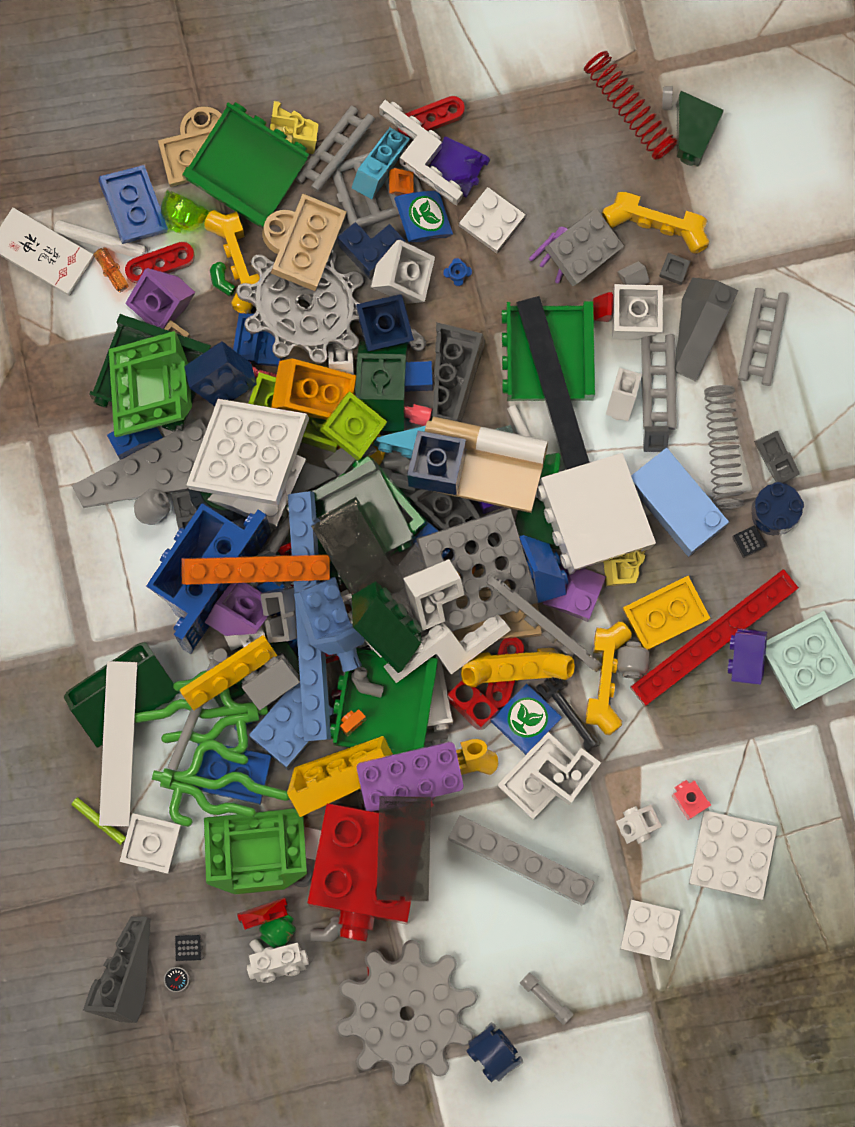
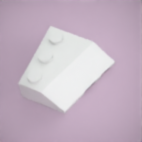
M296 455L279 505L212 494L208 500L245 517H248L250 513L255 514L259 509L267 515L270 528L275 529L288 501V494H291L306 459Z

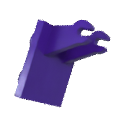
M445 136L442 141V148L432 160L429 168L431 166L437 168L442 173L441 177L448 182L452 180L461 187V192H463L462 196L467 198L473 185L477 186L480 180L477 177L483 165H488L490 159L486 155Z

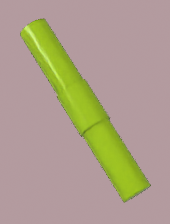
M77 797L71 805L120 846L125 842L126 837L113 826H99L100 815Z

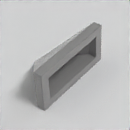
M371 444L363 457H370L377 451L376 448ZM340 448L324 462L338 478L341 474L348 473L354 469L352 465L357 460Z

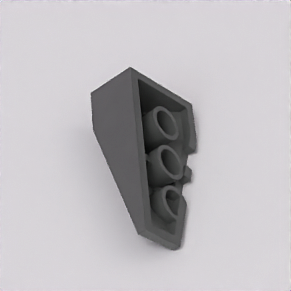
M692 277L681 303L675 359L676 373L696 382L739 290L717 280Z
M130 917L116 942V952L111 959H106L103 965L106 969L100 980H94L83 1011L119 1022L137 1023L145 1000L151 922L149 917Z

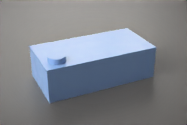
M665 448L631 475L639 499L688 557L728 525L729 521L668 448Z

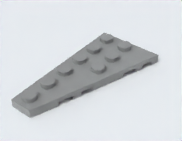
M200 418L186 425L183 431L177 430L71 486L83 508L112 504L113 502L123 500H135L149 489H156L165 494L188 490L186 484L207 429Z

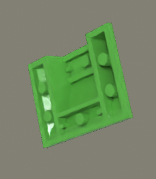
M175 331L109 349L115 437L173 423L186 417L192 408L191 389L189 388L184 368L188 362Z
M296 809L256 812L254 817L236 814L204 818L206 883L208 885L232 894L286 889L307 874L304 818L299 816Z

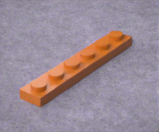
M327 554L182 558V584L330 580V558Z

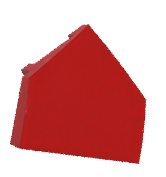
M284 897L237 913L239 922L243 924L244 930L287 916L285 908L288 907V904Z

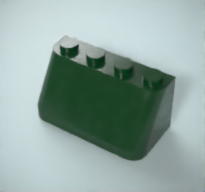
M146 642L136 644L112 660L114 662H137L135 713L155 710L162 704L173 701L176 695L180 693L173 688V681ZM107 664L69 689L64 695L69 709L97 748L101 745L103 746Z

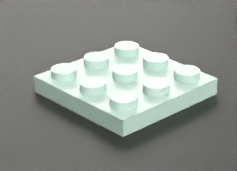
M825 611L767 640L765 658L794 710L855 678V666Z

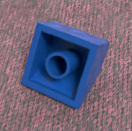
M525 535L519 536L538 603L566 595L565 585L568 584V578L565 570H560L559 568L561 563L558 553H553L548 543Z

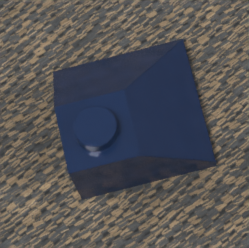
M402 294L355 305L367 352L414 341Z

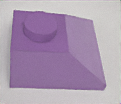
M147 268L144 270L125 304L146 323L164 329L170 320L174 322L187 308L196 292L177 276Z
M560 559L561 566L559 568L560 570H565L568 578V584L565 585L566 595L544 601L543 605L588 622L606 576L585 568L578 569L573 574H569L568 569L563 567Z
M231 583L215 603L205 623L225 636L256 634L268 618V616L263 614L261 592L247 583Z

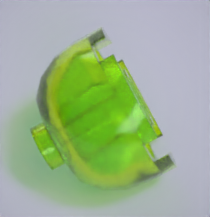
M166 190L160 205L161 215L169 223L167 228L179 234L182 230L189 232L197 230L203 225L210 212L201 205L198 207L193 201L169 190Z

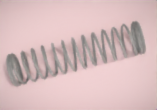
M716 385L704 390L706 395L704 399L709 402L705 409L710 411L706 418L711 421L707 424V427L712 430L707 436L713 439L708 445L714 448L709 452V455L714 457L710 464L715 467L710 473L716 476L711 482L717 485L712 489V492L718 494L713 498V501L718 509H734L745 504L742 499L715 500L721 496H735L744 493L743 491L727 493L714 491L722 486H740L743 484L742 482L725 484L714 482L715 479L720 477H738L742 475L740 472L722 475L713 473L714 470L719 468L741 466L740 463L712 464L717 459H733L741 456L739 454L723 456L711 454L718 449L731 450L740 447L739 445H725L721 447L710 445L717 440L725 441L739 438L736 435L719 438L710 436L715 431H734L738 429L736 426L717 429L709 427L714 422H732L737 420L736 417L719 419L708 417L713 413H730L737 410L736 408H722L718 410L707 408L711 404L735 402L736 400L731 398L716 401L707 400L708 396L721 397L733 394L735 388L730 385Z

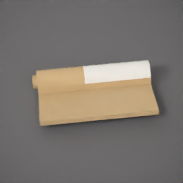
M433 417L432 421H427L425 432L466 439L467 451L456 497L532 512L547 453L548 441L439 417Z

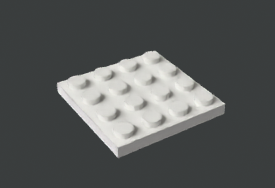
M218 399L186 484L187 487L196 491L279 505L309 420L306 413Z

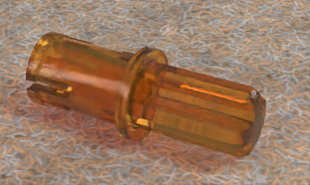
M106 247L98 249L93 256L100 264L103 275L109 278L116 291L119 293L123 292L129 285L119 270L120 265L115 263Z

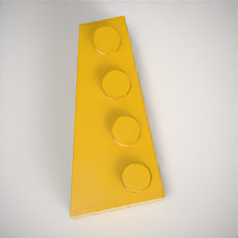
M384 736L299 765L294 767L287 794L297 813L302 817L325 806L327 803L329 804L360 789L356 768L358 763L390 756L393 753Z

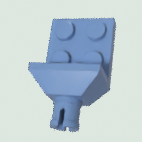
M332 577L330 580L321 581L294 593L310 645L328 655L337 654L343 672L362 666L356 652V647L362 645L365 639L350 623L336 578Z

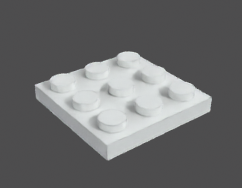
M704 810L689 884L763 900L777 826Z

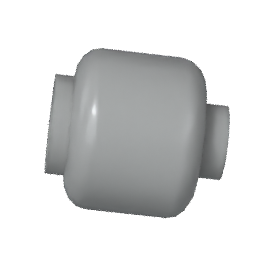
M156 489L147 490L134 503L136 518L141 523L148 525L157 524L170 511L167 495Z
M627 642V646L619 648L617 670L623 673L622 677L642 678V675L646 674L649 669V651L641 647L640 642Z

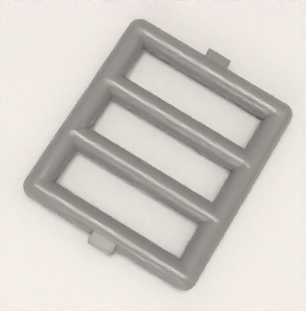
M370 153L343 161L332 174L338 194H336L339 204H342L344 210L347 211L346 216L350 226L356 222L362 228L399 215L394 200L399 195L389 194L393 207L380 211L375 196L373 199L365 196L371 215L357 218L341 172L354 168L357 173L358 168ZM413 174L414 193L423 192L418 177ZM388 176L387 179H386V181H385L384 183H385L386 188H387V191H388V193H389V176Z

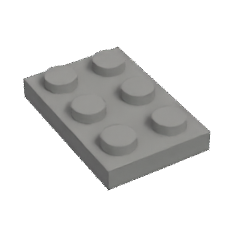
M595 208L548 244L545 249L570 284L574 286L624 247V245L597 208Z

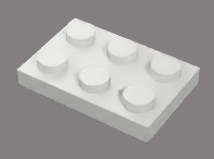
M549 732L497 785L532 820L556 795L532 778L530 773L545 753H548L565 767L575 757Z

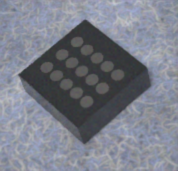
M755 525L732 536L743 558L766 547Z
M201 935L175 936L176 961L202 960Z

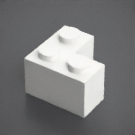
M449 559L403 578L411 612L420 623L422 630L445 622L442 604L464 595L461 578Z
M582 748L567 767L563 766L548 753H545L530 773V776L570 805L601 762Z

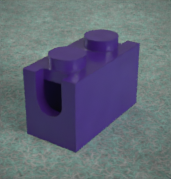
M738 629L735 635H731L730 650H734V657L729 659L728 674H732L731 681L761 685L764 678L768 632Z

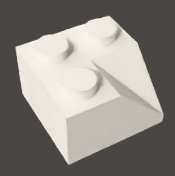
M397 240L376 264L371 288L388 296L402 294L403 301L406 304L425 302L435 256L402 240Z
M614 285L612 292V339H639L661 334L663 332V285Z

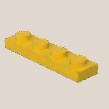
M262 635L181 688L180 692L194 711L264 665L273 657H276L277 654L265 636Z

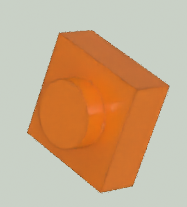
M397 168L389 170V194L404 195L414 193L413 172Z
M359 709L355 713L350 711L341 719L343 722L340 725L341 730L348 737L366 721V716Z

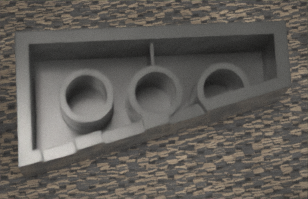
M436 322L433 417L462 422L484 349V336L482 333Z
M420 489L409 496L410 502L439 531L480 518L469 499ZM490 534L488 536V544L494 547L498 543ZM469 540L465 544V551L468 554H473L477 549L475 541ZM476 564L480 569H483L481 564Z

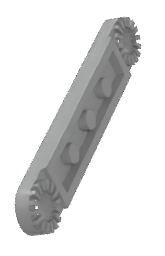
M494 575L487 580V584L508 600L506 605L515 613H518L519 610L526 615L524 620L534 628L537 626L541 627L544 630L542 635L552 643L558 641L563 645L560 650L566 655L572 657L575 655L595 672L600 669L602 663L596 658H592L593 656L504 582L501 584L502 581Z

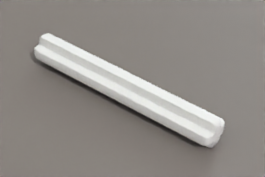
M60 220L56 222L54 231L61 236L134 258L146 253L145 246L133 242L122 244L119 238Z

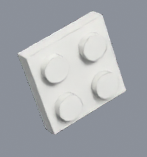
M487 187L460 221L459 227L492 251L498 253L523 221L526 214Z
M132 813L120 862L169 874L181 825Z
M631 900L620 949L670 960L680 911Z

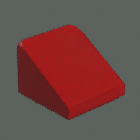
M607 292L593 298L594 321L609 322L611 320L613 307L612 292Z

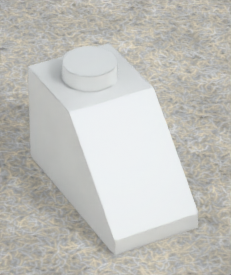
M328 344L329 368L354 375L353 351L345 350L338 344Z
M619 368L605 415L611 416L616 420L629 421L642 374Z

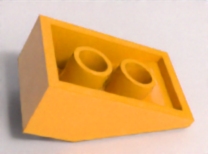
M293 358L279 361L271 408L306 413L308 417L327 420L346 393L349 391L352 394L354 393L356 375Z

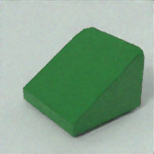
M560 453L546 455L540 479L559 472Z

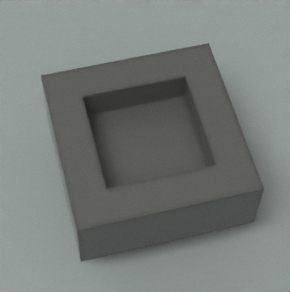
M668 253L659 277L681 285L690 261Z
M644 426L643 452H662L665 448H668V426Z

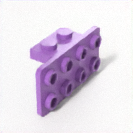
M453 742L360 762L356 766L366 810L370 812L394 806L396 808L406 807L411 802L419 800L420 802L431 801L436 796L458 792L464 787Z

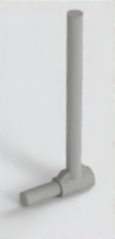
M215 648L208 652V658L211 661L207 671L227 658V653L224 649ZM203 705L194 711L191 708L168 768L177 771Z

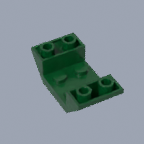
M360 340L355 396L387 421L380 432L397 433L404 431L405 375L408 342L367 352L365 340Z

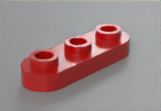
M449 96L405 113V115L415 117L421 122V127L429 131L460 120L464 115L465 105L459 97ZM450 108H455L457 112L450 113L448 110ZM433 116L435 120L430 122L427 118ZM398 128L399 133L411 139L410 136H408L406 133H404L402 130Z
M178 242L133 258L125 266L126 276L131 282L137 284L147 268L168 274L188 267L194 261V250L190 244ZM181 253H186L187 257L185 259H180L179 255ZM163 261L165 264L163 267H157V262ZM136 269H141L142 273L140 275H135L134 271Z
M516 637L505 638L499 646L497 655L509 654L507 652L508 646H513L516 649L514 654L523 653L524 645ZM515 680L489 682L485 697L498 709L503 708L509 702ZM496 692L502 695V699L499 701L493 699V694Z

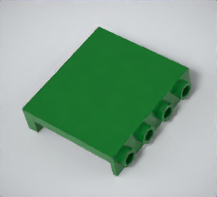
M228 102L226 109L189 167H186L182 177L263 229L266 219L278 207L309 158V154L306 153L307 148L296 141L293 144L286 140L287 135L276 128L272 131L266 127L267 122L255 115L252 118L247 115V110L240 104L235 102L232 105Z
M584 301L583 306H543L571 401H593L595 397L593 301ZM507 302L506 310L501 312L502 324H506V333H502V347H506V356H502V370H507V379L502 380V393L507 394V401H545L517 306H510V302Z
M356 648L359 661L362 664L361 667L367 670L369 682L382 685L383 693L381 698L360 693L351 677L355 669L346 671L344 675L339 676L338 690L342 691L340 700H335L333 714H337L336 724H331L330 728L334 746L350 748L384 736L393 755L424 748L438 659L429 658L396 683L384 668L388 663L383 657H379L375 651ZM359 709L366 716V721L347 737L341 730L340 725L343 724L341 719L350 711L355 713Z

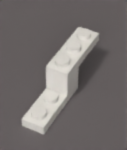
M384 100L379 107V114L414 139L401 155L400 164L457 206L463 195L461 187L454 181L450 180L448 182L441 177L442 173L433 166L428 167L442 148L440 136L432 130L427 131L421 127V122L415 117H408L402 113L403 109L395 102L389 103Z
M497 614L495 617L487 619L481 627L474 632L468 633L462 641L458 642L451 630L444 623H441L430 629L429 633L421 638V645L402 672L397 673L389 664H386L384 668L397 683L436 654L450 674H453L511 629Z

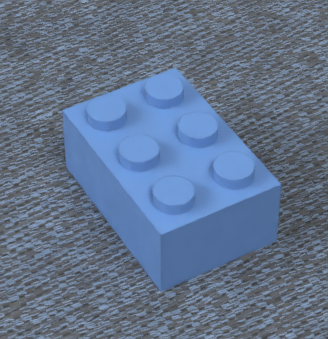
M300 683L288 690L249 734L255 743L287 770L312 743V741H304ZM329 706L330 720L336 715L333 714L334 709Z

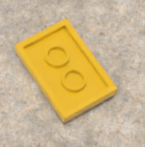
M689 576L622 608L641 646L647 650L711 619Z

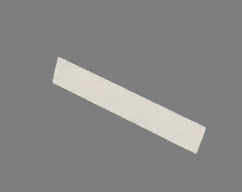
M107 661L99 826H129L137 662Z

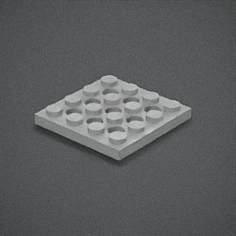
M508 508L417 538L425 569L444 561L441 554L445 548H451L454 552L453 559L450 562L461 575L464 595L468 598V604L461 609L457 607L456 599L442 604L445 622L442 623L451 632L495 617L497 614L502 615L513 611L506 605L508 600L486 583L492 575L501 580V584L507 579L512 580L514 584L513 591L530 605L538 603L511 509ZM495 532L499 535L500 541L496 546L492 547L488 544V536ZM469 540L475 541L477 549L473 554H468L465 551V544ZM499 556H504L507 561L506 567L502 570H498L495 567V560ZM475 564H481L484 572L482 576L476 578L472 574V568ZM483 587H488L491 591V596L486 601H482L479 598V591Z

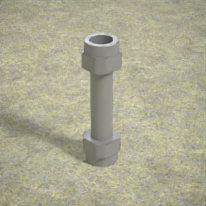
M529 972L520 984L528 992L531 990L556 1014L554 1017L564 1025L574 1014L565 1005L562 1007L538 984L539 980Z

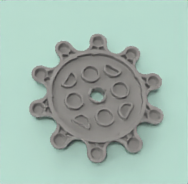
M331 250L316 291L271 274L275 262L270 261L265 256L255 255L252 258L251 266L260 279L255 284L242 283L236 290L240 300L249 302L256 307V313L245 320L244 326L250 334L263 331L272 334L275 338L272 350L277 358L287 357L293 348H302L308 353L311 362L319 365L327 359L326 346L328 344H338L348 351L357 347L358 338L351 332L349 327L352 321H359L355 307L359 303L354 300L352 292L362 286L364 279L360 273L354 271L347 274L338 273L333 266L336 259L334 250ZM303 299L308 301L310 306L305 309V307L300 306L297 302Z
M408 940L404 943L401 957L396 961L390 962L386 960L382 953L376 949L369 950L365 955V963L369 968L367 979L362 982L347 979L342 981L339 987L341 995L353 1002L354 1012L350 1017L339 1020L336 1025V1031L341 1037L356 1036L362 1040L363 1049L356 1059L358 1068L362 1071H369L378 1062H387L392 1067V1079L399 1086H405L409 1083L412 1069L419 1064L426 1065L435 1076H444L449 1069L448 1062L444 1057L446 1047L450 1044L469 1046L468 1041L474 1038L473 1032L460 1023L459 1014L464 1008L471 1007L476 1003L477 995L470 988L460 990L451 986L450 976L456 969V960L451 955H444L435 964H426L421 959V947L414 940ZM404 1006H410L414 1010V1015L409 1020H403L400 1017V1010Z

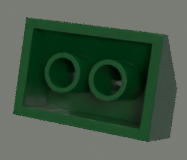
M376 581L352 595L353 628L397 673L402 672L422 643V627L416 619H412L407 614L405 607L392 598L389 590L385 587L382 588Z

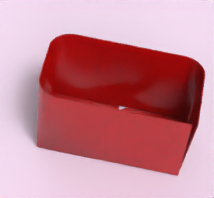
M461 680L448 693L449 703L475 729L483 730L491 723L490 721L499 712V709L476 687H471L473 690L471 700L468 702L459 701L456 697V689L461 685H466ZM479 702H485L490 706L491 713L486 719H478L473 713L474 706Z

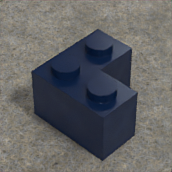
M355 222L338 236V246L371 279L374 276L376 264L397 240L404 242L405 240L390 224L371 239Z

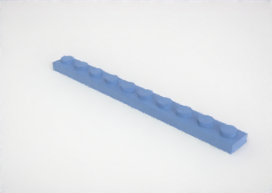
M314 492L288 494L292 555H319ZM320 580L294 581V593L317 584ZM295 600L304 741L331 740L325 653L310 645Z

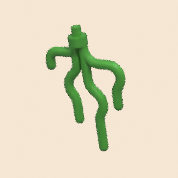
M207 670L200 672L192 679L175 682L173 688L176 691H180L181 688L206 673ZM228 688L220 693L222 703L225 706L211 709L202 708L199 715L203 719L223 718L216 722L211 731L206 734L193 731L189 741L200 744L207 740H215L225 727L236 725L239 743L238 746L228 749L232 752L243 754L248 747L246 723L259 721V716L267 715L268 710L267 706L259 711L253 702H234ZM179 699L171 702L163 709L135 713L134 723L164 719L180 709L190 711L191 706L185 699ZM182 731L165 733L162 735L161 740L163 743L178 742Z
M207 740L197 746L192 763L187 770L175 771L164 768L163 772L154 770L152 774V780L159 781L160 787L173 790L169 814L175 823L186 827L192 825V819L179 813L183 793L192 795L202 810L212 815H221L228 812L246 817H254L256 815L254 808L235 803L210 804L203 792L195 786L218 790L232 782H240L249 791L284 801L290 799L287 791L257 784L248 775L241 772H231L217 780L196 776L201 767L203 756L208 750L216 751L222 758L243 765L248 763L246 755L232 752L216 740Z

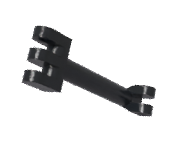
M552 677L556 682L553 686L547 678L544 680V683L548 690L545 691L540 684L536 686V689L545 701L551 697L555 700L583 738L585 750L590 752L592 748L600 745V742L595 735L590 733L560 692L565 688L563 681Z

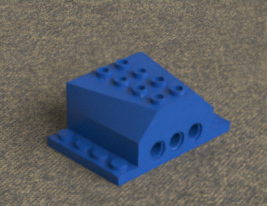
M202 503L185 529L181 527L174 537L175 544L171 550L167 548L160 558L162 563L146 585L147 588L165 600L175 615L180 618L173 628L176 631L174 636L182 649L189 654L193 652L210 627L205 621L215 603L231 583L182 584V558L257 556L271 534L267 515L259 509L255 514H249L243 524L245 529H242Z

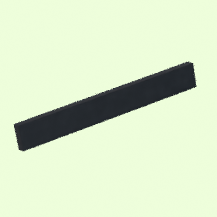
M540 296L518 301L516 306L565 469L568 470L590 463Z

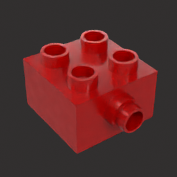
M327 803L307 904L311 907L340 912L338 924L342 925V928H340L339 937L367 942L368 930L373 931L375 919L407 925L426 822Z

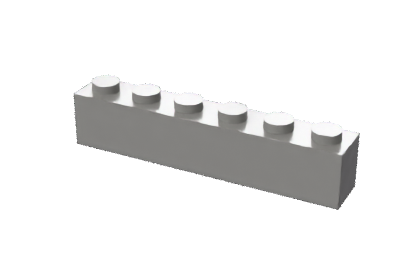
M459 815L448 837V840L581 906L584 905L593 887L594 881Z

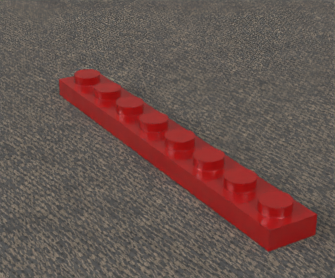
M784 569L630 686V689L641 703L647 706L729 643L731 635H735L738 629H747L794 593L799 587Z

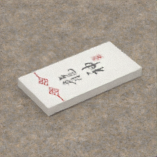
M15 208L11 209L0 226V256L68 296L94 258V255Z

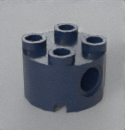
M775 482L767 485L758 493L752 503L753 523L760 531L767 535L786 534L795 527L801 518L804 502L799 493L787 484Z
M492 1022L478 1036L468 1041L469 1047L466 1051L474 1062L479 1060L484 1066L482 1071L490 1082L494 1080L500 1082L507 1073L519 1067L523 1063V1059L521 1056L516 1059L517 1049L500 1028L496 1031L494 1030L496 1025Z

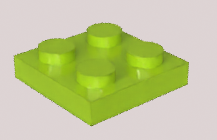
M349 391L321 427L320 431L358 461L387 421Z

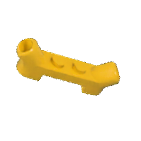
M618 192L614 204L604 208L602 211V217L610 228L630 220L636 222L642 228L649 229L652 227L659 229L665 235L672 236L675 234L682 236L690 252L694 254L705 250L709 246L710 241L704 232L708 222L707 219L689 211L685 212L683 219L638 206L640 196L627 192Z
M216 210L210 211L204 222L205 229L226 239L227 244H224L223 247L227 258L232 257L234 265L230 266L234 280L239 279L241 284L257 283L260 277L258 274L249 276L237 242L238 239L245 237L237 211L227 215ZM237 293L231 302L232 308L239 313L249 314L254 306L249 302L240 300Z
M619 621L609 629L596 627L593 653L602 654V666L598 699H588L585 724L598 725L605 735H611L622 726V720L608 704L609 697L613 698L615 683H611L612 673L616 674L618 659H614V652L632 637V633L627 625Z
M538 648L537 652L492 656L489 652L479 653L463 665L461 678L468 687H476L488 682L552 677L568 680L574 674L575 663L572 656L560 654L554 648Z
M472 739L460 742L461 749L456 750L461 775L475 771L491 775L497 770L498 756L494 751L487 749L484 741Z

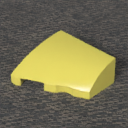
M274 101L270 129L274 131L276 128L287 135L286 140L293 144L295 141L307 148L306 153L313 154L316 146L318 124L310 119L303 118L296 111L289 113L280 108V102Z
M641 550L604 561L606 586L636 583L639 576V566L644 562L646 556L644 555L645 551L641 552Z

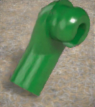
M216 262L210 268L212 285L230 297L234 293L236 286L225 280V264Z

